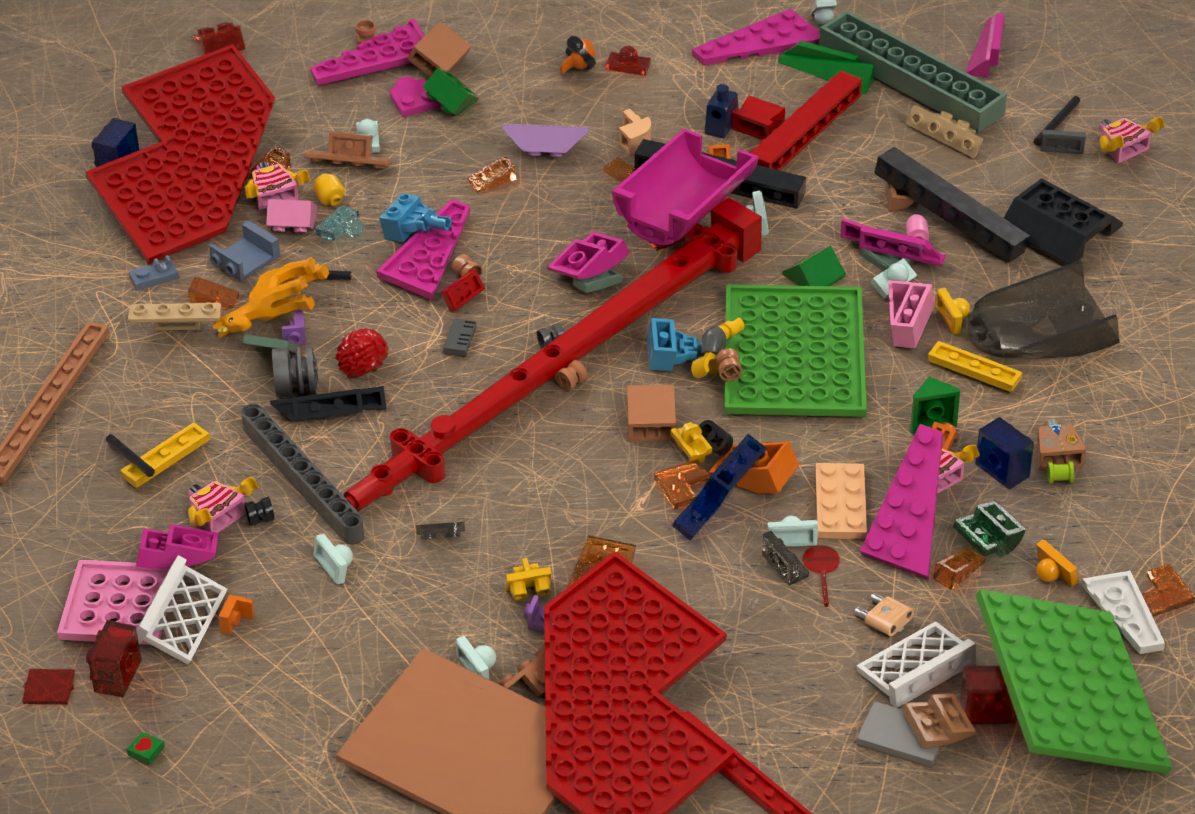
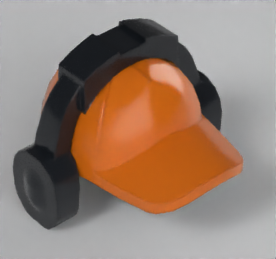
M571 36L567 40L566 55L568 58L560 67L561 75H564L571 67L591 70L596 65L594 59L595 49L590 40L586 38L581 41L577 36Z

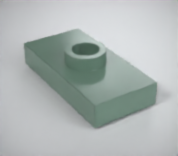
M613 269L586 279L573 278V286L585 293L602 291L606 287L623 283V275Z

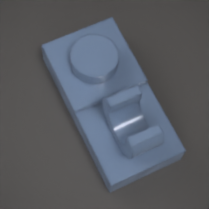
M168 255L165 256L166 261L159 263L156 258L154 259V265H147L129 271V278L136 291L179 278L178 271Z

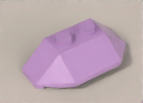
M503 124V130L522 151H528V155L541 156V152H550V156L562 157V153L568 152L590 129V127Z

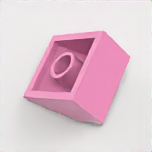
M268 199L266 226L272 228L274 232H285L286 228H292L294 232L307 233V229L314 228L318 205L312 201Z

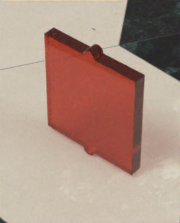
M29 669L27 682L23 684L25 689L22 700L23 704L68 705L71 691L74 690L75 670Z

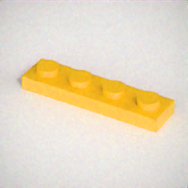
M940 341L928 353L927 361L1011 393L1022 379L1021 371Z
M193 422L140 457L155 470L153 476H146L135 465L130 463L120 470L121 477L137 489L210 441L209 433Z

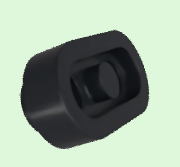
M705 420L699 425L702 430V436L712 447V452L722 456L731 450L733 438L719 425L711 420Z

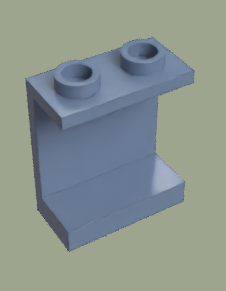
M249 220L242 224L243 239L226 250H222L213 243L209 245L211 263L240 281H243L280 256L278 238Z

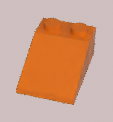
M789 441L732 445L731 450L722 455L708 473L710 477L757 494H776L782 490V487L793 475L799 463ZM730 452L735 454L732 457L729 456Z

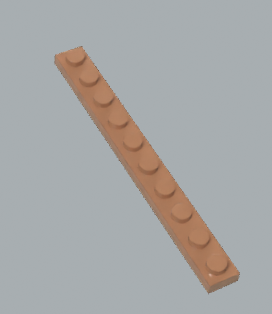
M89 321L86 323L0 445V483H6L110 333L109 326Z

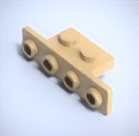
M913 105L906 122L907 125L972 158L977 156L983 141L981 137L975 135L976 130L969 127L970 123L963 120L956 121L952 119V114L941 111V113H931L917 105Z
M210 302L132 304L129 308L128 321L129 323L154 322L155 331L201 330V321H220L222 307L221 303Z

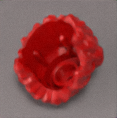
M359 329L348 333L342 338V342L337 347L338 352L336 353L335 360L339 361L337 364L339 371L346 374L349 379L361 377L370 371H377L378 367L383 365V360L388 356L389 347L382 335L374 329Z

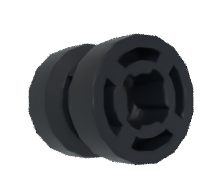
M269 497L262 498L257 503L253 501L244 503L250 526L257 525L260 520H265L266 522L275 520Z

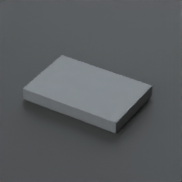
M875 701L857 737V745L929 767H933L941 748L940 746L923 749L902 709Z

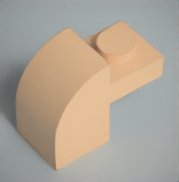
M631 109L623 111V126L619 128V145L631 156L635 154L643 139L651 140V120L649 117L641 119Z

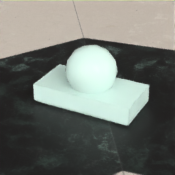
M816 0L812 4L810 12L815 14V21L819 25L823 26L834 19L833 9L837 6L836 0Z
M364 119L361 122H356L357 134L373 135L372 153H379L377 121Z
M756 191L753 192L754 205H747L745 207L762 216L761 236L769 233L766 209L762 192Z
M903 258L874 277L870 282L885 299L889 296L888 280L910 282L916 278L917 274Z
M787 516L781 522H768V548L817 546V520L801 521L796 516Z
M325 534L317 535L313 555L337 585L345 583L347 566L353 560L352 550L344 544L333 546Z
M465 636L457 638V658L463 666L489 680V669L494 666L496 661L494 649L487 645H481L474 649Z

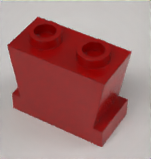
M748 95L740 109L736 108L732 112V130L760 140L766 139L774 129L784 122L785 107Z

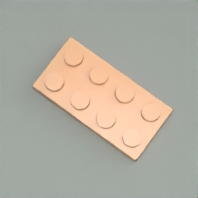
M816 463L818 538L866 539L864 464Z

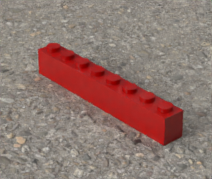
M843 71L832 77L826 85L821 87L812 97L808 98L806 103L797 108L789 118H786L778 128L774 129L766 139H763L755 149L749 152L759 156L757 165L781 170L861 96L862 79Z

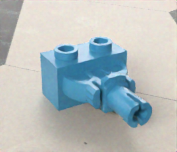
M402 193L379 217L384 238L398 242H404L412 232L418 230L429 232L431 229L436 228L448 231V228L452 225L450 217L436 215L435 210L428 209L422 203L420 196Z
M651 318L647 334L649 370L672 371L674 365L683 364L686 361H694L697 356H702V342H699L696 337L687 336L675 330L674 320Z

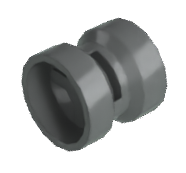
M561 324L552 325L549 329L542 328L537 330V341L541 349L565 333Z

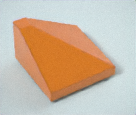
M730 144L708 145V154L731 159Z

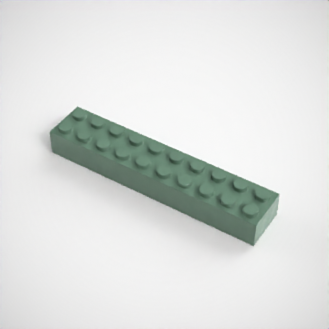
M848 10L820 27L819 46L858 55V63L875 65L874 77L940 113L944 111L952 114V119L956 121L963 120L970 123L969 127L976 130L977 133H980L1005 115L1006 93Z

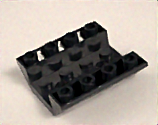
M1042 178L1014 198L1004 216V219L1030 235L1027 245L1068 267H1071L1083 257L1085 243L1100 231L1111 236L1123 226V222Z

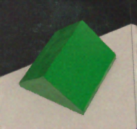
M832 246L815 251L782 271V275L798 286H831L846 276Z
M929 376L913 395L911 433H916L920 424L932 428L934 422L941 424L946 422L954 427L957 426L960 389Z

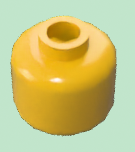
M322 174L315 180L313 191L321 204L324 206H336L341 203L345 194V188L338 177L332 174Z

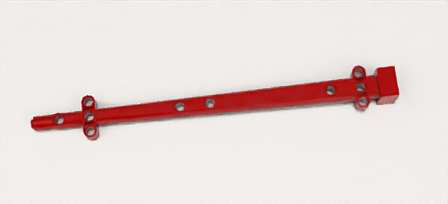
M730 197L719 203L711 210V227L707 229L700 224H696L684 235V246L450 415L455 423L453 435L448 438H437L430 430L419 438L405 428L393 430L390 433L393 457L384 464L374 466L368 476L344 492V497L359 512L379 497L390 495L395 486L414 473L430 483L442 481L445 478L443 453L523 398L529 396L530 393L555 377L557 371L567 368L570 362L580 360L714 267L723 273H731L737 268V259L744 263L761 251L762 216Z

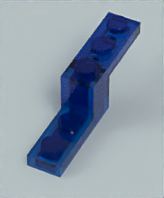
M747 434L713 472L701 492L676 518L671 526L691 541L730 497L739 481L760 459L767 448L750 434Z

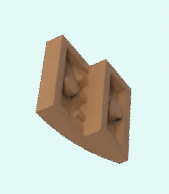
M955 694L931 695L928 702L905 703L902 709L923 749L952 744L966 739L975 733V729Z

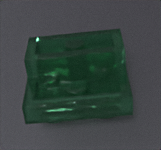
M995 500L976 506L974 514L956 519L953 528L984 557L995 553L1001 558L1009 554L1021 542L1026 531Z

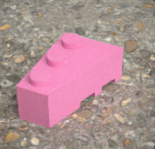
M888 280L893 346L916 348L934 308L932 284Z

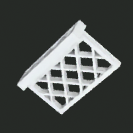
M178 555L131 640L138 644H141L144 640L188 665L228 589L184 565L187 560ZM186 575L193 579L195 586L186 587L183 576ZM211 589L219 595L217 598L208 599L205 590ZM198 591L202 600L192 602L189 592ZM183 594L186 603L177 605L173 595ZM205 606L208 616L199 617L195 607ZM189 609L192 618L183 620L179 610ZM173 611L177 621L167 623L163 613ZM195 624L199 633L189 635L186 625ZM180 627L183 636L173 638L170 628ZM164 630L167 639L160 640L152 634L154 631ZM186 642L189 653L186 654L178 650L176 643Z
M935 621L856 665L859 674L889 696L892 706L898 708L976 664V646L970 639L963 642ZM936 632L941 638H927V636ZM911 645H922L921 649H907ZM926 645L940 646V650L925 648ZM944 646H955L949 650H943ZM891 656H902V660L887 659ZM906 656L920 657V661L906 660ZM924 657H935L930 661H924ZM871 667H882V671H870L868 669ZM886 667L900 668V672L885 671ZM904 668H915L910 672H904ZM884 679H893L894 681L888 685L884 682Z

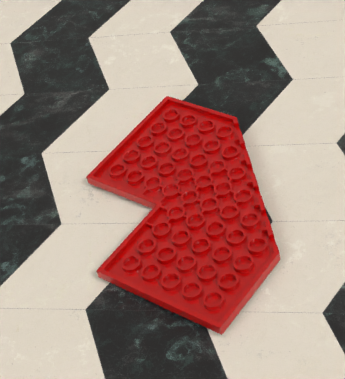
M234 44L122 86L123 95L159 143L85 172L86 179L148 264L154 262L156 258L160 260L165 258L166 255H172L223 234L228 229L275 104L274 95Z
M616 551L612 552L544 606L546 789L577 814H670L735 757L734 750L661 695L723 644L727 639V633Z

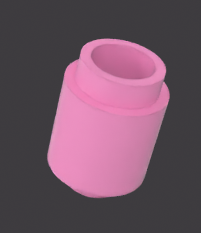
M921 215L910 216L906 222V234L929 241L926 219Z

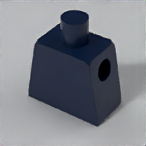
M720 84L716 87V92L707 104L705 134L722 139L726 137L732 128V112L736 108L739 109L738 94L730 91L729 87L725 84Z

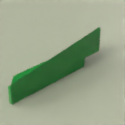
M799 41L789 50H784L778 59V62L826 81H830L840 71L861 78V94H866L874 82L875 65L858 63V55L804 41Z

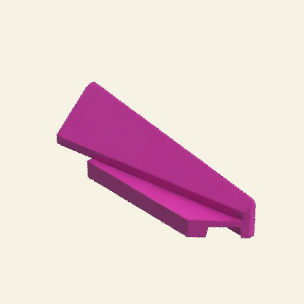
M996 13V17L987 19L965 70L967 74L988 77L989 66H998L1004 14Z
M845 218L841 220V238L859 242V248L942 266L946 258L945 254L938 252L926 239L868 227Z

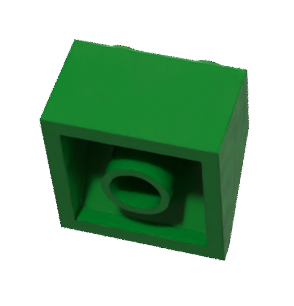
M437 68L422 86L427 91L425 95L434 102L438 100L442 104L441 109L449 115L451 113L461 114L479 99L475 93L453 74L441 68Z

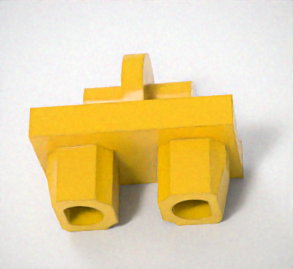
M690 422L684 424L682 428L671 429L670 435L677 442L678 448L689 457V462L695 466L705 462V456L712 453V447L702 436L701 428L697 424Z
M527 558L521 559V566L513 567L514 573L506 574V592L510 591L514 601L527 598L526 588L535 587L537 596H545L550 593L552 575L550 567L539 569L538 563L529 565Z

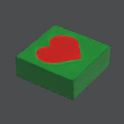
M141 732L127 748L128 756L150 765L165 748L164 741Z

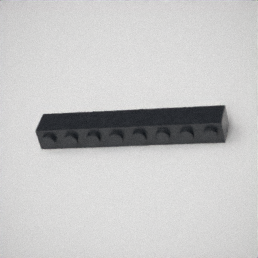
M643 139L634 155V170H637L665 144ZM702 152V154L737 166V160ZM757 165L753 173L731 193L753 198V192L760 191L762 192L763 200L766 202L798 209L806 192L807 177Z
M896 147L878 156L874 174L1008 263L1025 253L1030 237L1029 234Z

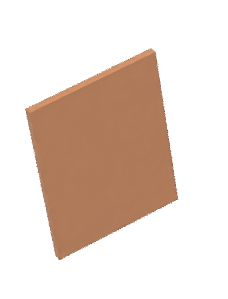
M424 648L416 655L336 754L337 761L442 814H546L557 800V797L546 789L545 707Z

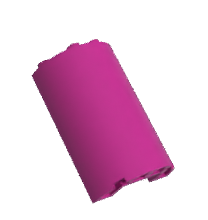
M683 129L612 191L615 208L619 216L623 215L629 223L626 226L643 240L658 245L672 244L680 240L753 173L759 156L739 149L737 151V166L702 154V135Z

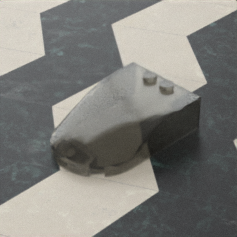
M1081 260L992 291L974 304L973 311L967 317L968 333L973 344L981 351L1001 358L1042 359L1081 356L1120 343L1117 316L1114 314L1105 318L1085 287Z

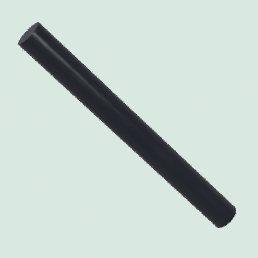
M1074 96L1043 130H1055L1079 104L1080 98ZM1043 130L1033 140L1037 146L1041 145Z
M109 434L106 437V441L146 476L151 477L154 475L155 470L113 434Z

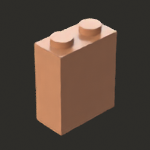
M439 21L413 47L408 60L428 76H431L437 68L451 73L466 58L472 46Z
M627 385L628 441L674 440L670 435L671 429L676 428L674 385Z

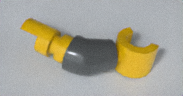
M740 317L734 321H726L719 326H712L705 331L702 336L701 347L703 357L695 359L691 366L692 375L695 378L704 377L708 373L712 375L719 373L716 355L720 352L726 340L744 330V322Z

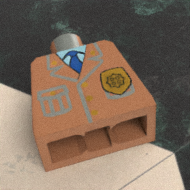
M1056 419L1046 420L1044 426L1038 428L1036 444L1038 470H1047L1048 462L1068 464L1069 461H1072L1074 467H1084L1086 448L1073 425H1058Z

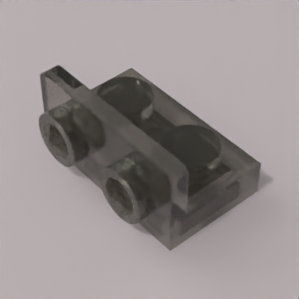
M772 531L763 534L762 556L789 586L809 577V571L798 560L797 556L787 548L781 538H777Z

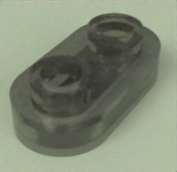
M465 522L415 525L416 535H421V540L435 539L437 533H446V538L461 537L460 532L465 531Z

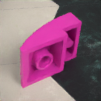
M593 231L584 241L575 239L547 268L549 271L576 279H586L611 269L630 252L623 239Z
M174 524L169 525L168 532L144 528L136 566L168 569L172 566L178 555L187 560L184 564L186 566L215 558L219 533Z

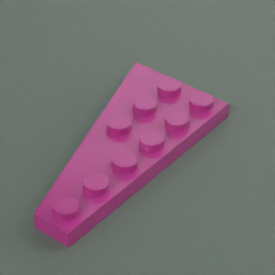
M922 424L919 425L860 549L861 554L928 580L930 576L932 538L934 535L939 467L943 444V433Z

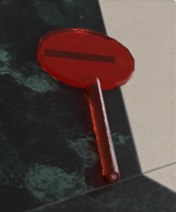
M813 546L804 553L803 562L810 571L821 573L824 606L828 607L826 573L832 572L839 566L840 557L838 552L829 546Z

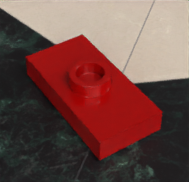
M475 269L470 270L441 291V294L449 311L453 312L485 290V287Z

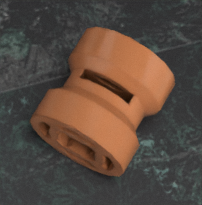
M361 20L356 23L357 45L376 36L375 22Z
M461 254L453 261L452 271L456 275L462 277L470 270L476 269L479 277L482 276L483 268L481 265L473 262V259L467 254Z
M731 348L723 349L716 355L720 378L725 381H734L742 374V367L736 350Z
M577 360L570 362L567 368H562L555 374L556 382L564 391L572 390L576 387L577 383L580 384L588 378L586 368Z

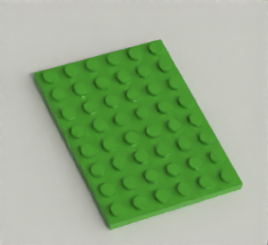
M726 285V321H734L740 317L744 322V330L726 340L725 349L731 348L738 352L739 362L742 367V374L738 379L725 381V414L866 417L862 287Z
M983 589L978 591L975 597L1030 753L1157 773H1169L1172 769V764L1112 614L1107 611Z

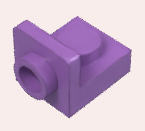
M303 310L294 311V320H290L291 326L282 327L283 340L304 345L306 344Z
M534 595L531 604L527 603L525 607L524 618L528 621L529 630L544 632V606H540L539 596Z

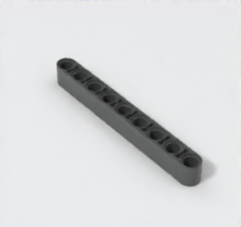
M248 404L244 406L241 410L243 430L346 544L355 545L362 542L364 539L363 519L359 512L260 405Z

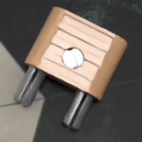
M876 593L870 596V600L877 604L871 611L868 612L860 607L854 610V614L864 619L865 624L888 636H893L898 631L901 632L914 615L913 608L891 597L884 598Z

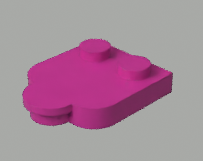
M402 77L396 81V86L391 88V101L402 117L441 107V103L438 100L434 102L425 95L427 91L422 86L426 83V80Z

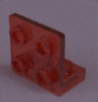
M233 22L217 24L216 29L214 27L201 28L197 30V34H193L194 39L201 40L204 55L234 44L238 51L246 49L240 25H233Z

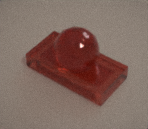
M624 46L619 53H610L606 62V70L646 76L651 64V58L638 56V52L634 47Z

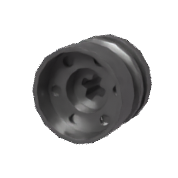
M306 346L307 357H302L301 348L297 347L295 358L290 357L288 348L272 349L276 397L292 396L294 385H298L300 395H305L304 385L309 384L310 395L316 394L319 381L317 358L312 346Z

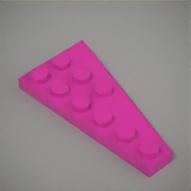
M788 9L692 49V56L702 65L727 62L728 58L731 57L745 59L748 58L749 54L757 53L758 56L780 53L784 50H789L790 47H793L799 41L812 44L818 43L820 32L792 9Z
M413 18L403 27L400 25L394 27L393 32L389 34L381 33L357 45V49L351 52L349 50L342 52V56L337 59L329 58L311 67V75L318 86L334 81L346 80L355 76L367 75L376 71H384L397 66H405L412 63L408 60V57L413 47L424 37V34Z
M451 199L436 214L451 218L452 225L448 228L449 230L445 231L436 228L431 229L429 232L419 230L377 270V278L433 300L470 215V206Z

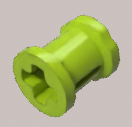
M1069 461L1068 464L1048 462V483L1052 484L1053 481L1073 483V462Z

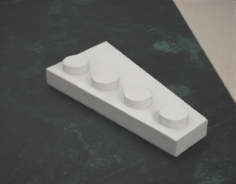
M1131 571L1082 579L1081 586L1102 611H1107L1113 615L1119 631L1139 654L1164 650L1165 642Z

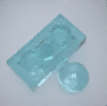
M341 205L315 228L316 235L333 241L345 230L353 237L361 235L364 227L362 222L357 220L360 218L359 211Z

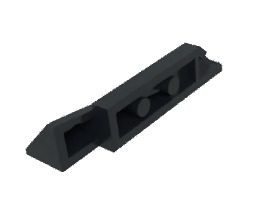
M384 386L270 401L274 408L293 422L362 413L363 409H387Z

